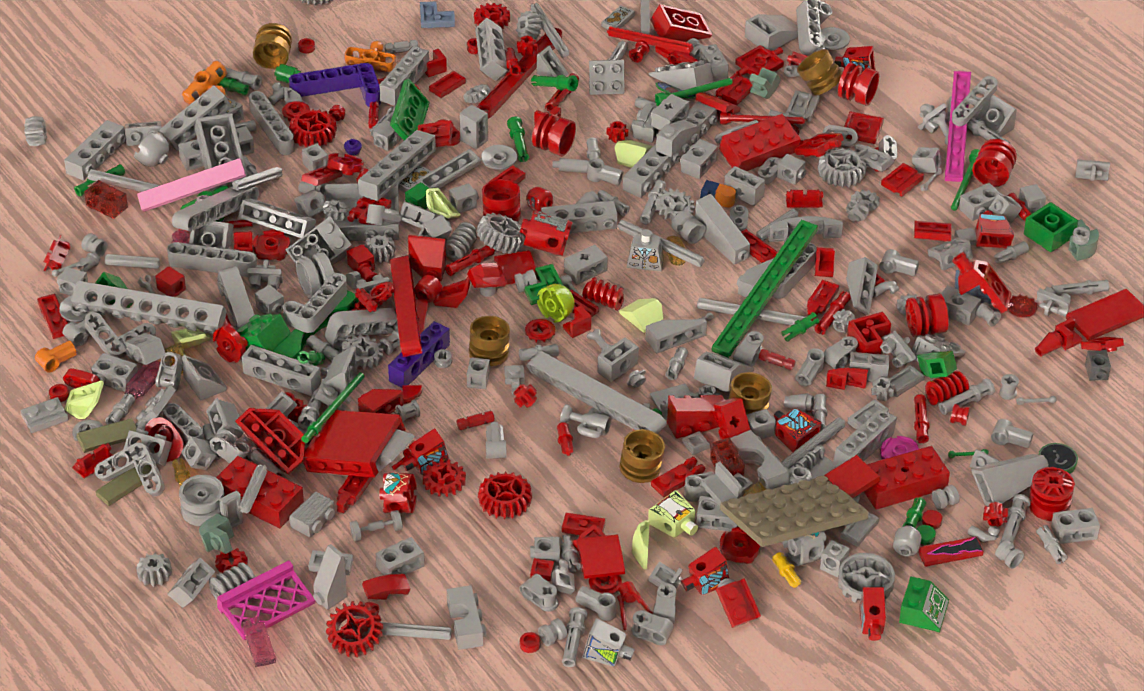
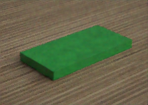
M409 78L403 82L390 126L403 141L418 130V125L424 123L430 104Z

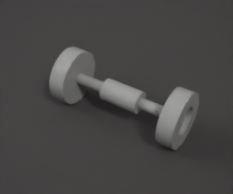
M391 511L392 520L368 523V526L361 528L357 520L351 521L350 530L354 541L361 540L362 531H374L393 524L395 531L402 530L403 526L399 511Z

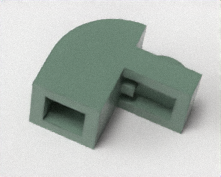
M762 68L759 75L751 74L749 78L752 83L750 92L769 99L775 93L781 78L777 73Z
M1082 219L1078 220L1077 227H1084L1090 231V228L1086 226ZM1097 229L1090 231L1089 242L1085 245L1074 243L1072 240L1073 235L1070 237L1068 250L1077 261L1090 258L1096 253L1099 239Z
M216 514L200 526L199 533L207 552L216 549L227 554L233 550L229 539L234 537V533L228 518Z

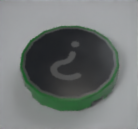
M1047 444L1040 449L1038 454L1044 455L1048 461V467L1060 468L1069 474L1077 466L1078 456L1076 452L1065 444Z

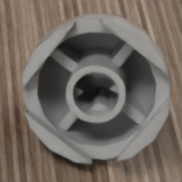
M156 130L155 135L150 133L140 143L138 147L141 150L139 153L135 152L134 158L141 164L148 167L157 166L167 161L169 157L167 155L169 144L165 137Z

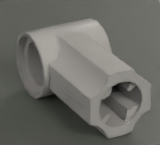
M599 158L589 160L588 180L592 182L603 180L618 186L620 185L624 171L604 165V161Z
M369 204L366 223L387 225L401 222L399 211L386 209L385 206Z
M889 249L885 252L879 267L887 274L896 271L916 276L919 261L902 257L896 250Z
M84 321L78 324L70 322L63 329V335L75 346L83 345L88 336L91 335L85 328Z
M813 348L808 351L807 358L795 377V380L800 385L805 387L811 385L817 374L823 370L824 352L822 350Z
M1000 419L995 425L991 439L998 445H1005L1008 442L1029 448L1034 432L1013 427L1009 420Z
M492 422L489 426H486V459L506 458V440H504L503 426L498 422Z
M582 586L576 596L577 603L597 612L601 620L610 621L616 617V599L614 595L610 593L601 594L587 586Z

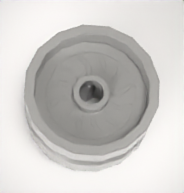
M324 252L312 255L311 259L305 257L296 260V272L299 283L305 295L310 299L327 279L335 274L333 267Z
M196 475L183 482L180 486L179 498L181 514L185 521L195 526H201L214 515H221L219 499L224 497V487L220 480L210 475Z

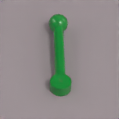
M987 449L981 450L987 455L989 454V451ZM949 451L948 457L973 456L975 452Z

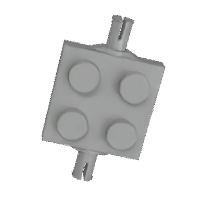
M168 384L165 390L161 388L154 397L152 396L145 404L147 406L146 409H143L136 417L138 420L135 424L136 430H145L146 424L160 414L176 391L172 384Z

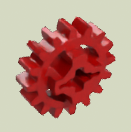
M486 3V6L480 5V8H476V12H474V24L478 26L483 20L488 18L504 29V26H508V22H510V10H507L506 6L502 7V4L496 5L493 3L489 5V3Z
M440 459V463L433 461L432 466L427 465L426 470H423V485H425V490L430 489V494L438 493V497L442 494L448 497L449 493L456 495V490L462 491V486L466 485V472L463 471V466L458 467V462L452 464L450 459L447 462Z

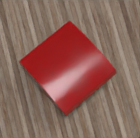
M701 92L696 95V101L726 113L729 111V113L736 114L741 110L738 105L709 93Z
M618 534L577 539L584 579L625 574Z

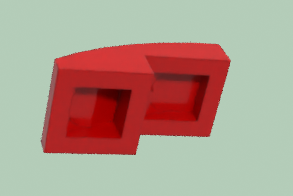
M860 368L828 370L826 387L845 390L846 385L865 389L868 370Z
M405 574L383 575L365 580L362 583L367 599L387 600L389 594L408 595L411 589Z

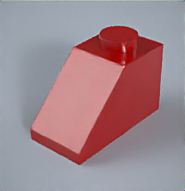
M372 389L358 398L359 412L391 414L396 411V406H403V391L399 389Z

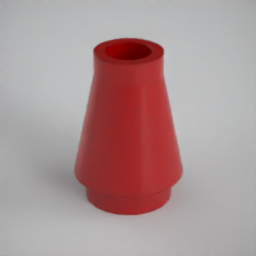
M1056 331L1049 332L1039 345L1035 347V352L1042 357L1049 352L1059 349L1061 344H1063L1062 336Z

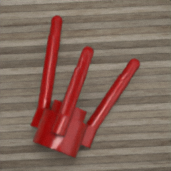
M626 581L619 586L618 591L620 594L617 596L620 606L623 630H627L624 601L633 603L637 600L647 612L651 614L653 612L631 581Z

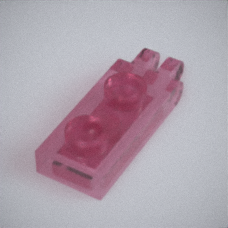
M154 361L147 365L144 364L126 384L124 395L126 393L131 394L135 400L140 395L144 396L156 383L161 362Z
M258 616L253 617L254 624H251L250 618H245L246 625L243 626V631L255 667L276 663V656L265 623L260 622Z

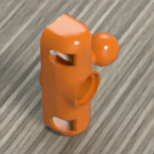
M379 41L372 42L370 49L348 47L344 53L347 65L369 63L373 66L374 72L376 70L391 72L396 66V56L391 53L382 52L383 44ZM353 51L359 52V58L353 57ZM386 57H391L392 62L386 63Z
M213 61L204 71L196 73L194 81L182 92L184 101L191 104L195 101L192 96L195 91L198 92L200 97L213 85L216 86L227 75L225 66L219 61ZM218 68L223 70L221 77L216 73ZM216 86L224 95L226 94L222 86Z

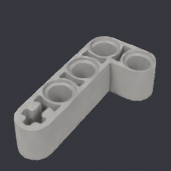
M804 0L796 9L799 49L806 56L811 55L821 46L820 25L832 14L831 7L820 0Z
M808 244L773 294V298H784L815 265L817 247L814 244Z
M235 266L219 270L217 284L220 295L225 296L236 330L249 322V319L254 316V312L239 270Z
M342 273L331 275L305 305L296 301L285 302L283 304V319L286 325L302 332H314L347 295L346 276Z
M393 308L377 309L376 312H369L368 310L336 312L329 319L325 338L332 348L340 352L343 341L345 342L346 338H350L352 335L388 334L395 330L398 331L396 311Z

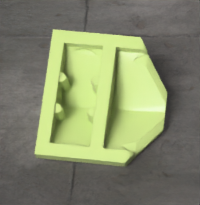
M633 140L618 141L615 145L617 164L632 168L653 146Z
M429 188L426 190L427 207L431 212L443 215L446 218H457L461 215L439 188Z
M655 298L638 299L619 310L623 317L643 333L646 332L647 325L663 320L662 304Z
M185 328L171 332L177 350L190 348L212 339L209 334L199 329L191 331Z
M98 381L71 390L64 410L78 419L88 417L98 403L104 382Z
M650 520L639 523L632 541V555L643 569H647Z

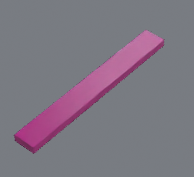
M954 71L945 181L962 182L967 124L964 126L953 124L952 113L970 93L971 72Z

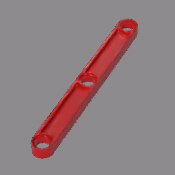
M555 28L562 39V30ZM546 33L537 41L538 51L534 52L531 57L523 56L520 59L521 72L524 73H517V76H513L509 71L488 96L479 103L477 108L489 110L486 112L488 113V119L499 110L537 68V54L549 45L552 50L555 49Z

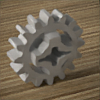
M669 188L668 192L663 190L662 193L658 194L655 205L656 210L660 211L659 215H665L664 219L670 218L672 222L674 217L681 211L687 210L693 214L695 209L694 201L690 200L691 196H685L686 192L680 193L679 189L673 191Z
M359 334V337L352 335L351 339L347 337L346 341H343L341 353L351 346L356 347L357 367L362 366L365 369L368 366L373 368V364L378 366L379 362L382 361L383 348H381V343H376V339L370 340L368 335L363 337Z

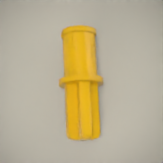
M782 552L776 553L772 561L778 567L779 574L786 578L790 586L797 588L801 584V579L794 571V565L788 562Z

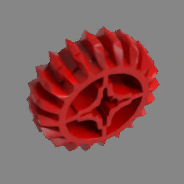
M306 109L305 112L299 111V115H294V118L291 119L289 130L293 134L294 143H298L299 146L305 145V148L318 144L321 147V145L327 146V142L331 143L332 139L335 138L337 125L335 118L332 117V114H328L327 111L321 112L320 109L308 111Z
M506 471L504 474L497 472L495 476L490 474L489 478H484L483 483H480L478 492L479 504L483 512H488L489 516L495 515L496 519L501 516L504 520L510 516L513 519L514 515L520 516L522 512H526L527 508L530 507L532 499L531 486L528 484L527 479L522 478L521 474L515 476L514 472L507 474Z
M351 601V606L343 603V609L336 607L335 611L337 614L330 613L331 620L326 623L329 627L326 629V634L329 635L328 641L332 643V648H338L340 654L346 651L348 657L353 652L357 658L359 652H363L366 655V649L368 648L373 651V644L379 645L380 641L378 638L383 636L381 631L383 623H380L382 619L380 615H377V610L375 608L371 610V605L369 604L363 606L361 601L358 605ZM354 616H361L364 618L356 619L354 618ZM347 619V623L339 630L340 625ZM351 623L356 627L358 635L353 631ZM371 628L368 635L362 639L363 634ZM353 639V640H355L356 642H348V641H345V640Z

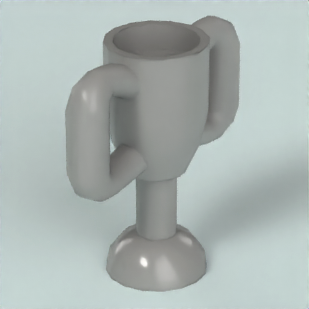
M565 404L560 422H569L570 419L581 422L577 427L578 433L591 438H598L601 435H607L613 418L594 407L584 415L572 411L570 405Z

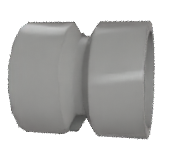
M687 210L679 212L672 221L673 230L681 235L689 244L699 242L705 235V225Z

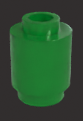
M280 64V66L276 67L274 76H276L277 81L289 84V77L299 74L301 71L298 68Z

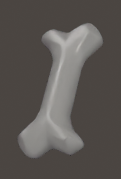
M941 113L938 117H934L932 121L940 126L945 136V144L948 145L949 128L945 122L946 115Z
M594 329L593 332L587 334L588 339L595 340L601 347V353L613 346L607 344L601 337L600 329Z

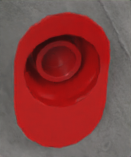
M162 417L153 418L146 424L144 431L148 432V436L154 437L155 434L167 437L166 441L172 443L167 462L178 459L182 454L184 445L182 437L175 426ZM159 444L154 447L155 453L160 450Z

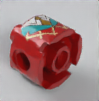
M384 473V488H380L379 491L380 500H384L383 512L391 513V511L398 510L400 514L413 513L417 502V495H414V490H417L414 474Z

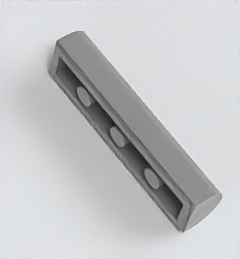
M468 149L416 180V185L421 182L429 188L440 189L479 166L482 159L471 149Z

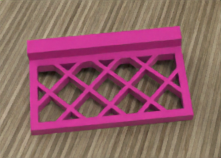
M289 560L217 597L218 610L221 614L224 613L243 640L315 604L314 597L296 575L293 565ZM291 578L296 583L295 588L283 586L284 582ZM273 589L279 592L276 598L267 596L266 591ZM281 592L293 593L292 600L281 599ZM296 594L307 598V601L303 603L294 600ZM252 598L261 600L259 607L248 605V601ZM264 600L275 602L274 610L263 608ZM278 603L289 605V610L285 612L277 611ZM235 607L243 609L241 616L233 615L230 610ZM245 611H256V619L244 617ZM260 612L272 615L271 619L268 621L259 620ZM242 622L254 624L253 628L247 632L241 627Z

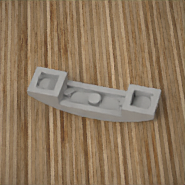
M818 216L789 218L769 226L768 240L769 242L784 241L786 237L791 235L801 219L818 225L816 234H822L823 239L842 238L843 222Z

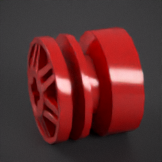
M851 62L848 63L840 78L838 96L849 101L855 97L856 103L865 106L870 105L878 88L879 72L870 68H866L863 71L862 66H856V64Z
M544 112L538 118L533 129L532 144L534 147L541 148L544 151L549 150V152L558 156H565L574 142L576 124L572 120L563 117L559 119L555 114L552 115L549 112Z
M990 139L984 142L973 164L972 171L975 178L984 185L987 183L994 187L1004 185L1008 181L1016 163V150L1005 140Z
M496 179L483 186V216L492 213L498 215L499 213L502 216L506 215L508 218H512L513 221H519L521 217L520 187L517 183L506 179Z
M942 294L927 295L925 301L921 296L916 297V299L912 297L906 300V320L913 337L924 336L929 333V330L932 334L947 332L949 325L948 310Z
M1045 467L1038 470L1032 479L1029 495L1031 500L1030 511L1036 517L1046 521H1052L1053 513L1070 511L1075 487L1073 477L1065 470L1056 467Z

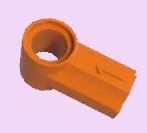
M69 340L50 350L48 348H41L36 353L35 360L46 372L51 373L59 367L61 362L76 356L77 352L73 343Z

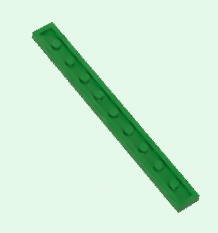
M801 219L714 342L712 352L727 358L731 356L817 233L818 225Z

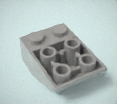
M758 14L746 20L745 38L755 45H761L771 51L798 37L797 25L783 15Z
M703 60L694 61L693 63L684 62L678 65L668 64L663 67H657L654 72L649 73V76L681 90L714 82L711 62L704 63Z
M328 217L288 247L286 251L295 263L298 259L305 257L311 259L312 255L324 252L329 258L331 265H334L347 256V250L354 247L334 220Z
M706 351L697 358L694 379L702 384L712 385L720 391L728 392L735 376L740 373L753 372L754 368L725 356Z

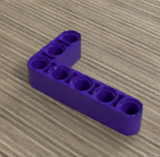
M369 63L299 73L289 77V88H292L301 97L360 87L365 104L368 107L372 101H377L379 106L381 104L380 86L373 66Z

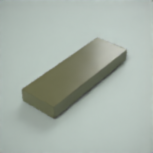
M131 418L79 432L76 437L85 453L97 449L101 444L108 443L111 446L125 442L129 430L136 432L137 427Z
M145 465L143 474L150 473L152 467ZM134 467L96 490V496L106 505L110 506L143 485L136 468Z

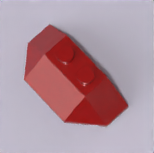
M248 408L235 420L248 438L279 469L288 475L304 461L305 442L301 439L304 434L280 410Z

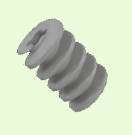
M468 222L459 224L445 242L447 257L456 261L465 256L477 240L475 226Z
M242 562L237 567L233 566L230 570H225L223 574H217L216 578H210L209 588L217 600L218 596L255 578L252 569Z

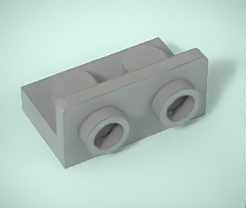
M161 121L125 124L127 146L140 145L150 133L155 135L156 130L162 134L159 130L162 128Z
M959 237L927 249L929 257L939 260L942 270L956 266L952 262L953 258L962 252L966 254L969 260L973 258L970 241Z

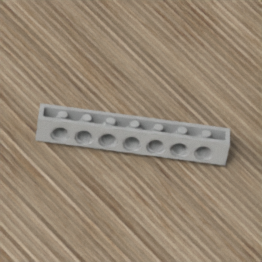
M697 102L689 110V114L684 120L699 125V129L672 157L657 152L655 144L623 176V191L639 198L648 193L655 182L660 180L665 173H668L670 168L679 162L682 155L686 154L690 147L705 135L712 125L716 124L718 120L717 109Z
M76 281L71 300L76 310L81 312L90 310L100 315H105V313L112 314L116 318H123L125 316L130 317L134 321L148 320L156 325L165 323L173 328L183 326L191 331L200 329L209 334H213L215 330L224 325L227 313L223 305L83 281ZM97 296L96 301L90 302L91 298ZM111 300H116L114 304L108 305ZM129 303H134L131 308H126ZM152 306L150 311H145L146 307ZM166 309H171L168 314H163ZM184 312H189L187 317H181ZM207 315L205 320H199L201 316Z

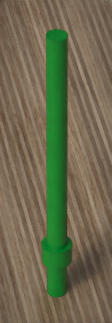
M358 373L316 422L314 421L308 426V431L301 438L303 442L308 443L313 436H316L322 430L324 423L365 378L363 373Z

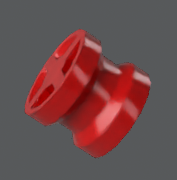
M954 404L950 423L958 422L966 426L970 407L962 408L958 404Z

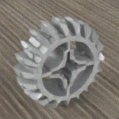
M843 148L829 149L825 155L820 157L818 172L823 181H827L828 185L834 184L835 187L841 186L842 188L843 186L850 187V185L856 186L857 183H861L867 168L865 158L861 157L860 153L857 154L856 150L850 151V148L847 150Z
M495 213L486 214V216L480 219L477 226V236L480 237V241H483L490 248L496 249V251H502V253L507 252L511 254L512 252L520 251L526 237L523 233H519L521 225H518L517 221H513L512 218H508L506 215L502 216L499 213L498 215Z

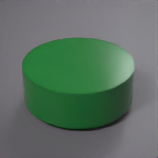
M921 525L916 528L921 534L920 544L929 545L934 542L936 532L933 527Z

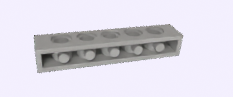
M416 130L358 179L359 195L376 201L382 198L436 151L435 135Z

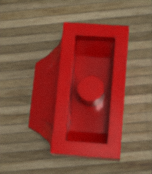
M481 263L470 268L467 272L474 288L505 287L507 285L504 273L497 263Z

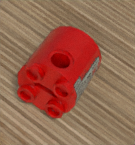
M534 210L530 220L523 219L519 233H523L526 236L524 246L563 256L573 222Z

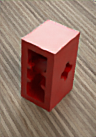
M733 397L713 405L714 418L719 424L720 429L718 432L723 442L730 443V438L750 430L742 398Z

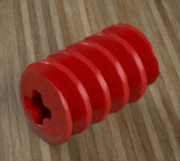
M594 277L586 283L582 296L590 301H595V303H601L603 306L608 305L609 308H614L618 311L624 302V288L620 287L617 291V285H613L610 289L611 284L609 282L604 285V280H600L597 284V278Z
M957 370L947 377L936 378L925 385L927 400L934 406L937 403L944 402V400H949L950 397L953 398L969 390V382L966 376Z

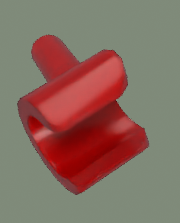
M409 448L403 451L404 457L391 466L393 470L402 465V460L411 456Z

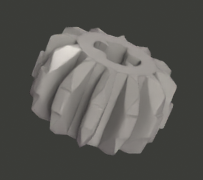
M532 11L521 13L516 24L518 36H531L533 39H537L538 34H541V28H543L541 26L543 22L540 19L541 16Z
M32 116L26 118L24 131L29 146L44 145L47 139V130L43 117Z
M378 234V236L371 235V238L366 239L365 247L374 255L375 262H380L381 264L383 261L388 262L389 259L394 257L396 247L392 237H387L386 234L383 236Z
M156 552L153 555L146 554L145 558H140L136 567L138 579L145 586L149 584L153 587L155 584L162 586L163 581H169V576L172 573L169 558H165L164 554L157 555Z

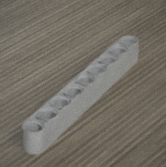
M539 351L526 365L533 375L634 430L645 429L659 434L667 425L666 420L655 411L545 352Z

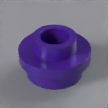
M350 139L344 143V149L349 155H357L362 149V144L356 139Z

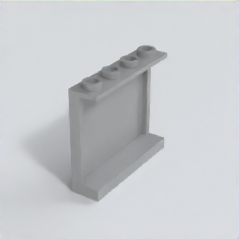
M358 183L325 184L326 201L333 199L334 201L339 200L341 203L345 202V205L349 206L350 210L357 206V201L360 198H363V196L359 195ZM397 184L382 197L391 200L392 206L390 209L399 211ZM355 219L353 222L334 220L349 241H366V239L371 238V235L378 236V234L380 236L386 234L387 237H392V240H399V223L364 225L359 223V219Z

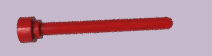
M721 111L720 125H728L731 122H751L754 120L761 122L774 116L734 115L729 113V111L726 113ZM785 117L790 124L805 123L803 117Z

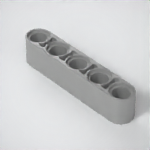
M260 91L250 93V112L280 154H292L294 152V140L289 128L264 93Z
M179 242L171 243L167 247L168 261L172 267L218 273L219 270L237 266L240 276L248 277V268H257L256 255L252 252Z

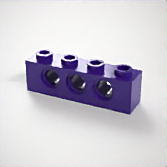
M433 321L420 334L421 354L403 357L401 352L388 365L389 382L402 388V385H409L435 360L434 354L436 351L445 350L450 346V328Z

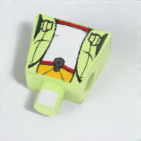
M676 490L649 509V524L672 537H677L684 531L692 536L698 530V525L695 524V509Z

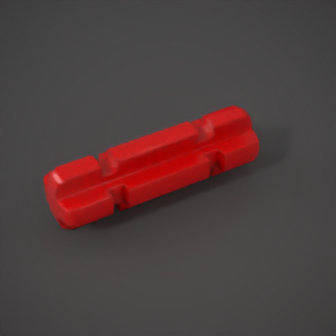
M372 101L369 106L368 127L370 129L378 122L379 103L377 101Z
M357 288L355 290V297L369 312H376L378 304L363 288Z
M761 349L759 353L760 360L765 362L768 360V363L779 367L785 366V369L790 371L794 369L796 363L794 359H786V356L774 352L769 353V350Z
M487 411L483 415L479 413L467 416V419H457L456 423L459 430H464L468 426L472 428L485 424L484 422H494L495 418L492 411Z

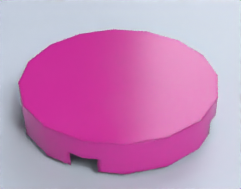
M897 436V438L893 439L890 437L882 443L880 454L883 460L918 450L919 448L916 441L909 437Z

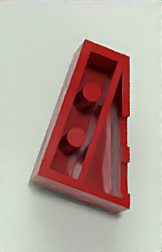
M668 395L667 424L675 439L686 437L699 431L705 432L719 428V424L714 418L713 405L725 401L723 396L700 395V398H691L690 395H684L683 398H675L674 395Z

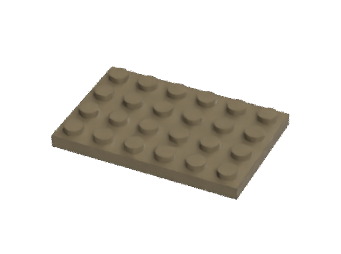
M817 476L811 481L801 480L799 483L783 485L775 489H766L763 492L748 494L740 498H732L720 503V510L761 547L868 519V511L847 493L839 489L838 486L829 482L826 476Z

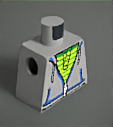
M596 618L589 633L582 658L615 666L619 657L631 661L635 649L624 645L626 638L624 632Z

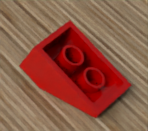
M659 4L650 19L659 37L687 42L692 38L700 40L711 38L712 36L701 13Z

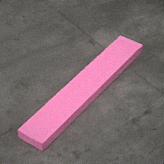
M239 158L149 189L137 195L141 210L145 212L246 177L242 160Z

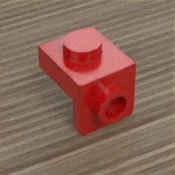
M251 231L234 232V250L253 253Z

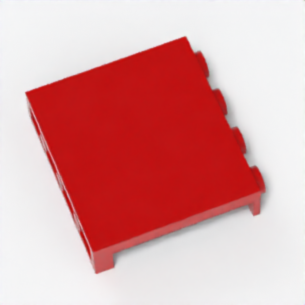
M336 410L324 423L322 430L314 436L304 452L303 464L306 471L375 478L379 473L375 462L396 429L404 432L406 430L401 416L398 414Z

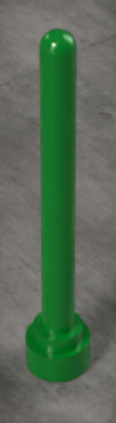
M727 78L671 94L683 98L731 85L733 80ZM664 92L655 94L656 105L659 106L670 94Z
M979 149L972 150L969 155V167L951 205L953 211L958 209L960 197L965 194L972 178L973 164L978 156Z

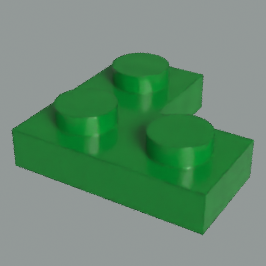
M553 264L535 268V274L540 283L524 288V292L531 305L537 304V300H539L538 292L542 288L551 284L563 285Z

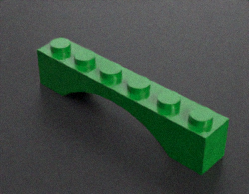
M347 290V295L314 332L306 333L294 329L272 352L298 360L297 356H300L299 353L303 351L307 339L319 330L327 327L329 319L334 313L355 309V304L359 302L355 297V293Z

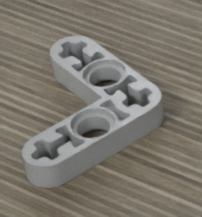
M96 312L88 313L84 321L85 328L105 354L117 358L127 355L125 350L127 348L125 343L127 338L143 334L144 330L146 332L150 331V335L155 336L156 329L152 324L144 323L117 337L102 316ZM105 332L110 337L102 339L99 337V334ZM112 347H113L114 349H119V351H118V352L112 351Z
M135 443L105 459L95 467V475L102 481H110L135 467L147 493L152 496H159L165 489L163 479L152 454L143 443ZM138 449L143 450V451H141V454H142L141 456H138V455H137V454H138ZM126 457V464L123 467H119V459ZM150 464L152 467L150 473L143 474L144 466ZM104 468H107V469H108V470L106 471V473H107L106 475H103V474H102V473L104 472V470H103ZM149 479H152L157 484L156 490L152 489L153 484Z

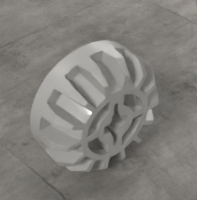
M858 553L849 556L841 563L838 574V587L843 591L845 597H852L853 602L857 603L858 600H861L863 587H884L885 599L893 591L895 572L892 565L883 557L872 553Z

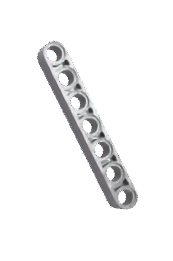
M254 186L240 191L233 190L230 187L177 211L173 215L172 225L175 228L192 232L239 210L244 199L257 200L259 190Z

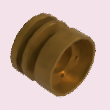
M268 23L261 26L256 34L253 48V58L256 63L263 68L274 70L280 64L286 65L292 44L290 31L278 23Z
M826 49L812 53L797 67V72L804 81H807V86L811 88L810 91L814 95L823 94L840 82L843 73L839 66L833 63L834 59Z
M491 315L476 318L470 325L469 357L489 359L490 366L502 364L509 355V324L504 319Z
M752 372L740 373L731 382L729 399L733 397L742 398L746 415L765 409L768 410L772 385L767 378L760 374Z
M645 429L634 430L627 434L624 438L619 464L620 471L625 478L632 482L648 483L659 476L665 449L663 439L658 434Z

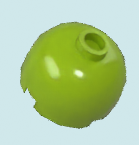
M551 284L538 292L539 300H537V304L545 318L551 317L555 320L553 322L557 323L563 321L572 313L575 305L574 297L564 285Z

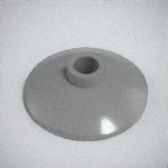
M840 28L821 29V47L829 50L845 48L850 42V36Z
M493 145L482 152L481 159L483 164L489 168L497 170L507 169L516 163L517 153L509 146Z
M72 296L64 299L59 308L61 316L72 322H82L88 313L94 312L87 310V312L76 310L71 302ZM94 298L90 300V302L96 301Z

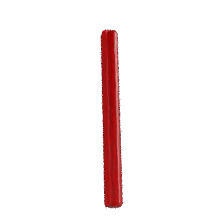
M612 26L607 30L608 36L634 42L645 41L648 45L685 53H692V50H694L693 44Z

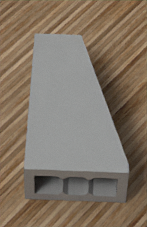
M709 194L696 200L695 217L706 227L704 237L734 265L749 258L750 243L713 195Z
M1030 454L975 467L971 471L984 504L988 506L992 502L1004 503L1031 486L1033 475L1038 470L1048 467L1049 464L1044 455Z

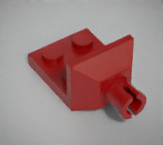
M964 252L953 258L952 262L960 271L958 276L960 295L980 285L981 291L989 296L995 309H998L1001 314L1008 310L1012 293L989 262L979 260L970 262Z

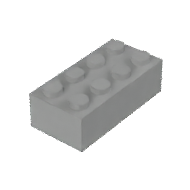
M232 113L196 119L195 131L205 170L240 158L246 177H248ZM233 181L211 188L210 191L218 189L222 186H228L230 188L233 186Z

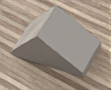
M550 45L537 54L538 75L557 77L558 75L567 76L568 72Z

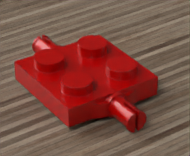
M759 45L735 59V64L741 68L736 71L737 76L741 77L746 73L759 75L762 68L772 72L784 67V61L778 55L783 54V49L778 47L771 51Z
M842 133L817 134L810 139L801 140L799 146L794 150L796 155H804V157L815 155L816 157H821L826 154L827 150L841 146L844 138Z

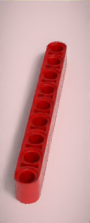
M409 255L390 259L395 290L394 298L402 355L407 357L421 354L422 345Z

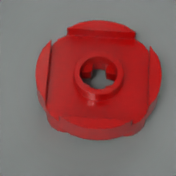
M332 153L328 157L327 168L330 170L343 171L344 175L353 176V173H360L363 170L364 162L361 163L362 160L349 154H344V157H338L339 153Z
M278 230L263 231V235L259 237L257 235L253 240V250L256 253V257L260 260H284L287 254L286 249L290 247V238L284 236V232Z
M231 324L222 326L213 333V342L216 341L218 345L216 350L224 360L230 363L232 361L237 363L242 360L248 343Z
M740 527L732 528V531L728 533L725 531L721 535L719 548L727 561L751 564L754 558L759 555L761 546ZM739 543H742V544H743L742 547H739V546H737V545H738Z

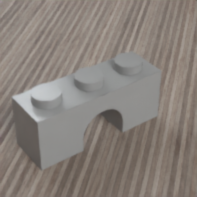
M471 585L447 589V605L450 618H463L454 620V634L458 650L483 646L486 628L480 622L482 621L481 609H477L479 605L477 593L473 594Z

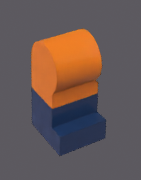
M709 180L705 181L701 189L700 198L711 194L723 207L729 208L735 205L736 190L733 187Z

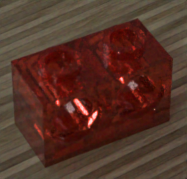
M100 180L84 191L86 206L112 219H115L128 208L126 193Z
M730 437L711 442L710 460L715 469L716 463L721 462L732 476L739 473L744 477L745 464Z

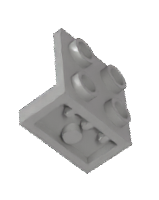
M938 333L918 336L911 350L915 354L916 358L914 360L917 362L918 354L953 351L954 357L964 356L965 351L960 349V345L946 341L945 337Z

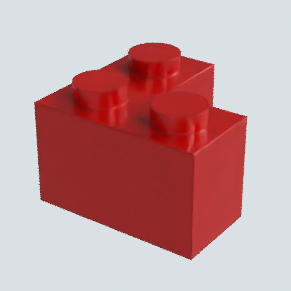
M884 312L851 320L848 322L847 337H854L858 341L856 352L881 355L882 349L880 346L883 343L881 338L890 334L891 322Z

